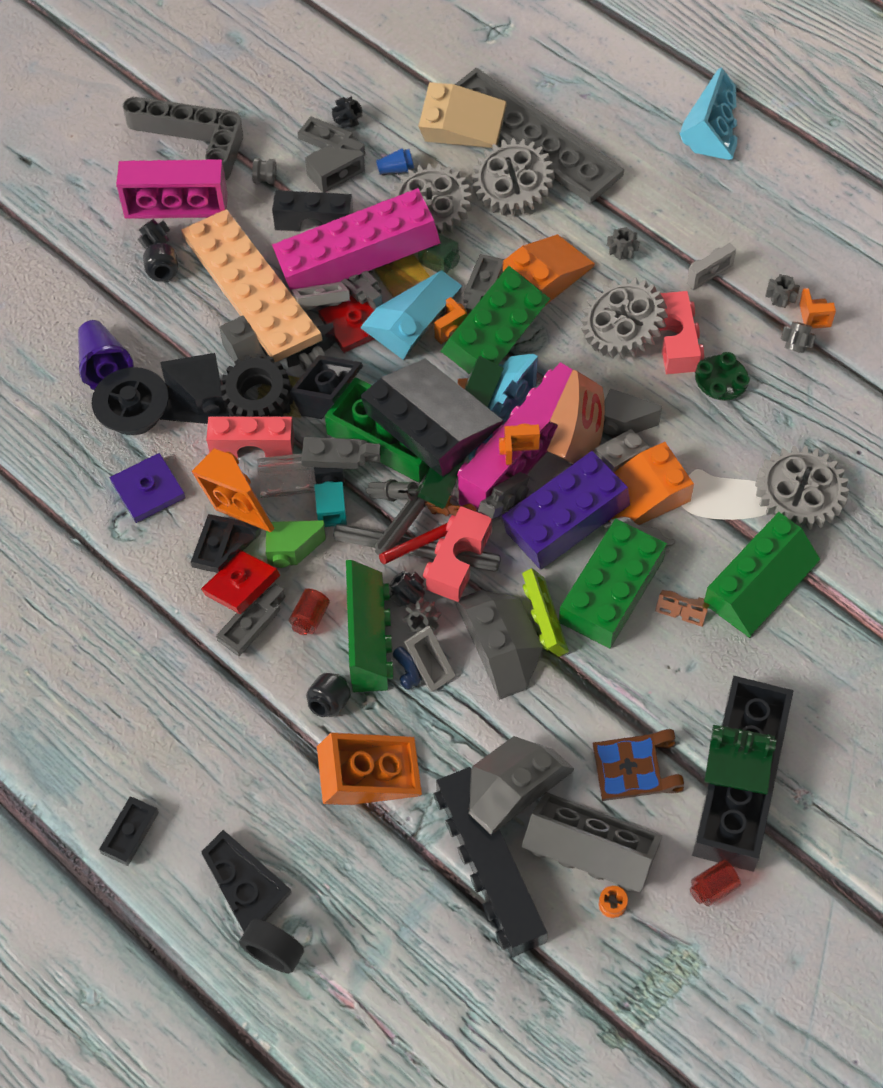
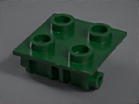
M713 725L704 783L767 795L772 756L776 746L775 736Z

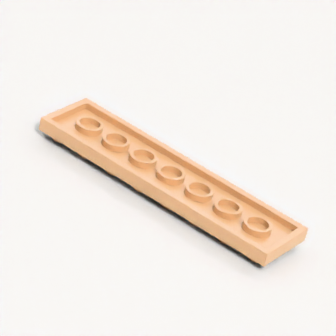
M227 209L181 229L185 241L238 314L245 317L256 333L260 344L268 355L273 357L275 362L322 341L321 332Z

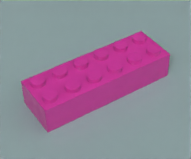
M419 188L284 239L272 244L291 292L292 289L341 282V280L349 279V277L356 274H362L364 271H370L440 244V239L435 221Z
M560 362L553 370H548L543 377L542 383L537 388L533 387L529 391L524 403L521 406H516L504 425H501L493 432L492 438L486 444L482 443L478 447L474 458L469 463L465 462L460 467L457 474L459 505L472 504L477 509L476 512H478L480 502L491 496L495 486L519 472L527 475L548 452L547 449L558 427L550 422V419L573 369ZM524 423L530 425L539 424V450L512 451V465H506L505 455H500L499 438H504V426H516Z

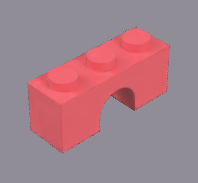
M688 291L661 293L667 306L665 311L668 317L663 319L666 327L658 329L659 331L669 330L678 334L664 337L662 356L666 374L695 372L698 363L704 360V348L702 344H698L700 330L699 324L694 323L693 317H695L694 302L689 301Z
M208 417L207 444L209 453L215 448L223 452H231L238 458L240 448L254 446L262 449L265 452L266 458H293L295 434L292 417Z
M460 506L456 516L451 515L446 527L448 533L445 539H439L435 549L436 557L433 562L429 561L423 574V578H426L427 591L459 602L470 579V565L459 561L456 556L464 551H471L481 555L492 533V519L489 516Z

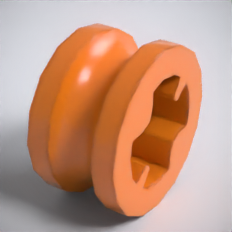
M614 885L608 886L600 893L599 909L603 915L609 918L620 917L626 911L628 897L622 888ZM614 895L616 896V901H621L622 905L618 903L617 908H611L610 903L604 900L609 901V896Z

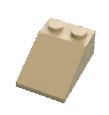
M429 82L418 127L425 142L493 148L492 144H498L507 103L504 100L454 84Z

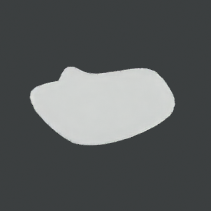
M700 469L694 470L689 475L694 483L690 502L682 505L689 513L704 518L722 520L748 519L766 515L768 506L759 505L761 497L756 496L758 488L755 486L756 481L715 477Z

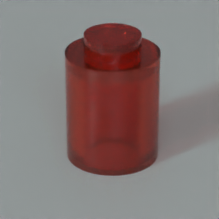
M305 589L289 618V622L292 625L291 628L300 635L314 634L330 604L328 597L317 590Z
M723 859L691 879L692 887H690V893L698 904L703 903L709 907L741 887V881L732 865Z

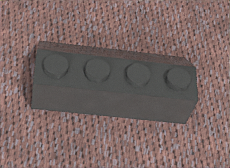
M546 792L531 814L521 847L529 850L535 856L554 859L566 868H577L588 872L595 879H606L618 884L620 888L626 891L641 893L662 835Z

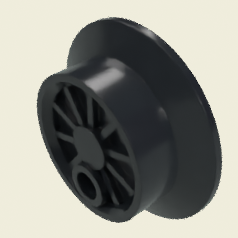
M138 367L123 368L112 372L100 381L93 392L92 409L97 420L105 427L125 435H139L152 429L164 414L169 401L168 389L163 379L153 371Z

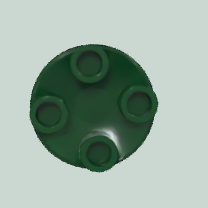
M723 352L721 355L706 357L698 363L695 371V380L700 390L717 400L726 401L740 397L746 391L750 382L747 370L736 360V356L731 352Z

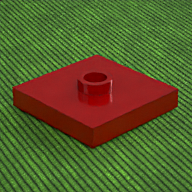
M350 296L349 301H343L340 305L328 306L319 310V317L324 324L333 323L335 341L343 353L374 340L372 336L361 329L363 323L374 311L368 302L361 304Z
M240 551L201 590L205 596L241 615L281 575L277 568Z

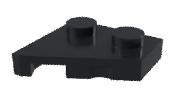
M208 514L191 559L192 568L218 573L233 557L247 548L261 534V528L244 521Z

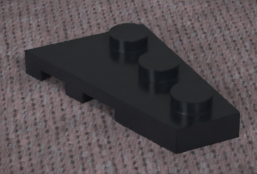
M224 830L201 851L243 933L251 920L259 919L266 921L292 893L286 884Z

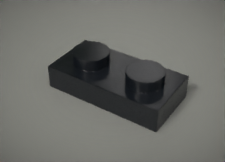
M130 796L99 848L100 853L129 866L159 813L158 809Z

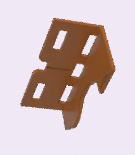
M452 496L449 497L443 509L425 502L430 512L435 515L444 514L449 516L451 514L456 516L460 506L452 505L449 502ZM472 504L462 506L475 512L477 511Z
M662 590L655 612L674 618L680 615L683 621L702 627L709 604L700 597L698 599H689L682 597L676 592ZM664 597H667V598H670V599H674L675 601H674V602H671V601L665 600V599H663V598H664ZM679 601H682V602H685V603H688V604H687V606H684V605H683V607H682V605L679 604ZM692 605H693V606L702 608L703 611H699V610L693 609V608H691V607H692ZM660 608L671 610V613L661 611ZM689 616H690V617H693V618H696V619H699L700 621H699V622H696V621L690 620V619H689Z

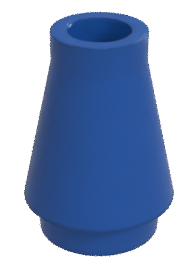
M401 148L376 160L380 175L386 173H408L409 169H414L410 149L403 150Z

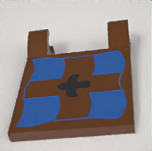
M665 729L649 735L593 742L602 801L657 793H681L684 790L683 776L681 774H674L661 779L655 747H674L676 738L674 730Z

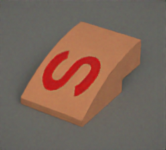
M572 370L550 419V422L558 427L547 449L548 452L571 464L576 463L589 452H594L595 448L600 446L605 416L603 387L576 370Z

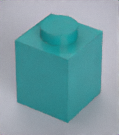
M327 481L322 484H315L318 521L324 520L325 527H334L336 524L347 525L343 482Z

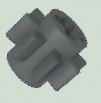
M627 227L614 229L613 236H608L607 246L610 247L609 254L614 255L619 260L633 258V252L639 251L640 241L637 240V232L633 233Z
M779 274L775 280L769 279L765 296L771 298L773 306L786 308L790 302L796 303L800 285H795L794 277Z
M792 321L791 328L784 326L781 339L786 341L785 348L804 353L806 347L812 348L816 337L815 334L810 333L812 326Z
M420 597L416 605L410 603L405 608L409 614L403 618V621L408 623L410 627L409 632H420L427 626L431 627L432 631L436 630L439 624L435 620L442 614L437 612L434 601L431 603L424 602V599Z

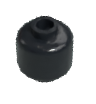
M155 243L146 248L143 254V263L147 276L158 282L172 279L178 271V260L175 250L166 243Z
M333 673L319 675L306 693L309 709L319 717H334L338 715L351 696L350 688L345 678Z

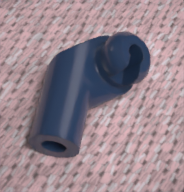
M399 646L393 651L392 655L406 673L400 676L401 685L404 689L410 690L413 686H418L421 680L420 673L410 653L404 647Z

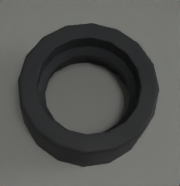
M259 919L251 920L239 940L240 946L249 955L266 966L282 973H292L304 953V947L293 936L281 928Z

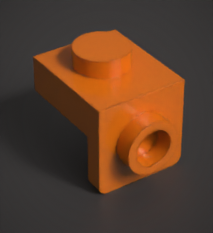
M452 297L446 299V315L434 322V337L440 344L448 341L467 317L464 306L461 303H456Z
M524 423L516 426H504V438H499L500 455H505L506 465H512V451L539 450V424L530 425Z

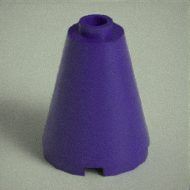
M90 320L79 327V375L82 382L89 385L92 390H95L100 381L112 372L134 367L133 359L129 352L101 322Z

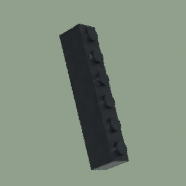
M471 767L436 780V792L433 793L438 809H444L448 816L445 823L451 837L457 836L461 846L457 847L463 864L469 863L473 874L470 875V879L477 893L482 892L486 902L482 903L485 914L489 921L495 920L499 931L495 932L498 943L502 950L508 949L512 958L547 943L548 933L500 829L491 835L469 814Z

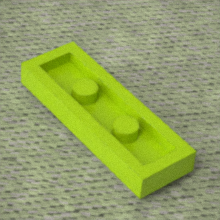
M531 568L522 573L525 581L523 590L527 598L532 602L533 609H531V614L536 624L540 627L542 634L539 635L542 646L545 650H549L560 657L568 653L569 649L545 578Z

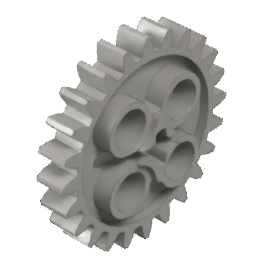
M512 138L511 144L507 145L502 140V147L492 144V152L484 150L485 158H477L479 165L473 166L475 174L472 175L474 192H476L478 200H482L484 207L490 205L492 212L500 208L501 215L510 210L511 215L514 216L516 209H519L522 214H525V207L528 206L531 210H534V202L542 204V196L549 197L548 188H553L552 180L555 179L553 163L550 161L549 154H544L542 146L536 149L535 142H531L526 146L525 139H522L520 144H516L515 138ZM508 159L512 162L520 191L518 195L514 191L506 162Z
M428 164L426 170H423L419 165L417 168L418 172L416 173L409 169L408 178L401 175V183H394L395 190L390 191L391 198L419 188L435 221L437 232L441 237L444 236V230L447 229L453 233V225L461 227V219H468L467 211H471L472 195L470 185L466 183L465 177L460 178L459 171L452 173L450 166L442 170L441 164H438L436 169H432L431 164Z
M623 278L621 285H618L614 280L612 288L609 289L606 285H603L604 292L601 294L595 291L594 294L597 299L587 301L590 308L583 309L586 317L581 318L583 324L581 330L588 344L592 346L594 351L599 350L602 356L609 353L610 357L614 359L616 354L619 353L622 359H624L626 352L629 351L632 356H635L637 348L644 352L646 351L644 344H655L652 339L653 336L661 337L658 328L666 327L663 319L668 317L665 311L667 306L660 291H657L653 284L649 286L646 280L639 284L637 278H634L629 284L627 279Z
M793 446L791 453L782 448L780 456L773 452L771 459H765L763 467L759 468L755 484L758 487L756 496L761 497L759 505L768 506L766 515L780 512L800 527L802 524H806L807 528L812 530L813 524L816 523L822 528L825 520L832 523L835 515L840 516L842 508L845 507L849 489L846 488L848 479L842 478L844 469L836 470L838 461L829 463L827 461L829 454L827 453L820 457L818 456L819 449L817 448L813 453H808L807 446H804L802 452H798L796 446ZM807 469H810L811 473L798 506H793L792 504Z

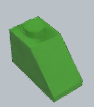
M324 520L271 522L275 529L272 532L266 531V556L268 564L279 568L298 565L326 540Z

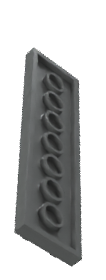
M477 67L454 84L506 101L507 105L499 141L502 142L504 140L509 145L512 138H515L516 144H520L521 140L525 139L526 146L531 142H535L536 149L542 146L544 154L548 153L550 161L553 163L555 180L587 203L591 204L623 177L624 169Z

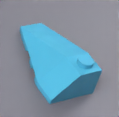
M722 67L717 70L684 120L680 136L683 143L689 146L694 153L730 160L733 158L737 147V137L733 135V128L737 126V120L733 118L732 110L736 108V85Z
M441 270L377 307L363 323L361 329L404 360L446 308V299L449 297L454 298L462 288V285Z
M535 354L511 356L504 364H499L504 369L488 408L503 419L504 423L509 419L512 410L524 403L529 391L533 387L536 388L538 356ZM492 434L482 443L486 444L492 438ZM478 447L469 454V460L474 458Z

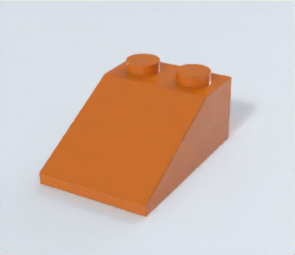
M557 234L521 246L503 260V272L509 265L550 298L549 303L591 270L595 263Z
M666 442L639 453L613 472L628 487L630 505L610 520L629 517L637 525H641L691 501L694 483Z
M214 448L191 472L215 510L272 532L275 528L250 486L251 481L249 477L238 466L239 460L231 452H223Z
M330 733L317 746L323 804L356 805L419 797L422 795L414 737Z

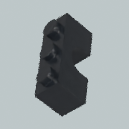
M275 190L272 207L275 230L300 231L301 223L306 219H316L326 224L354 213L352 194Z

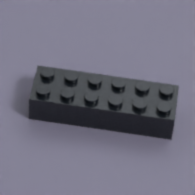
M733 675L721 726L775 736L776 746L772 756L768 794L708 783L692 856L754 872L760 857L794 690Z

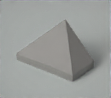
M427 626L404 641L429 691H435L456 676L431 627Z

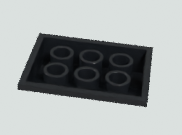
M426 358L381 377L361 395L366 414L442 477L446 476L504 423L503 419Z

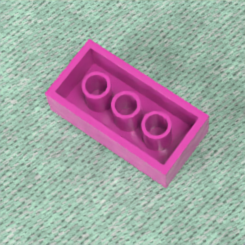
M222 160L119 161L116 186L125 219L208 218L227 209L228 192Z

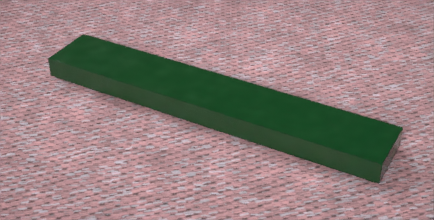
M479 355L464 389L488 407L504 368ZM466 458L444 477L440 476L430 467L417 497L443 509L458 478V471Z

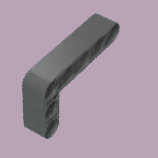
M130 97L124 101V115L127 126L130 129L210 142L205 160H222L225 180L230 177L243 140L241 117L237 112L142 97Z

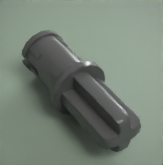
M390 479L387 482H370L368 488H366V493L369 494L370 498L386 499L390 502H394L397 499L414 500L418 496V491H409V489H418V486L415 482H397L394 479Z

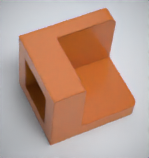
M804 288L799 302L803 323L812 326V329L831 327L836 312L834 302L827 303L826 299L812 300L809 288Z

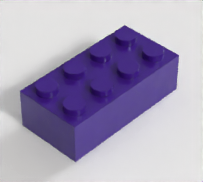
M591 451L503 514L502 518L506 533L532 562L542 570L630 505L628 487Z

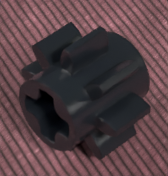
M352 96L335 100L337 106L332 108V117L335 123L341 125L343 129L359 125L357 119L362 117L360 103L357 100H353Z
M153 218L138 229L142 234L138 241L144 249L152 244L166 243L170 240L166 235L170 228L164 220L157 223Z
M405 571L400 572L389 585L392 589L390 591L392 593L390 598L399 607L402 604L407 606L410 603L416 605L419 598H423L425 595L423 590L425 587L423 585L424 580L416 572L412 574Z

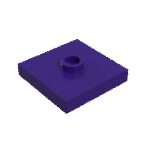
M160 453L109 477L135 523L186 498L185 493Z

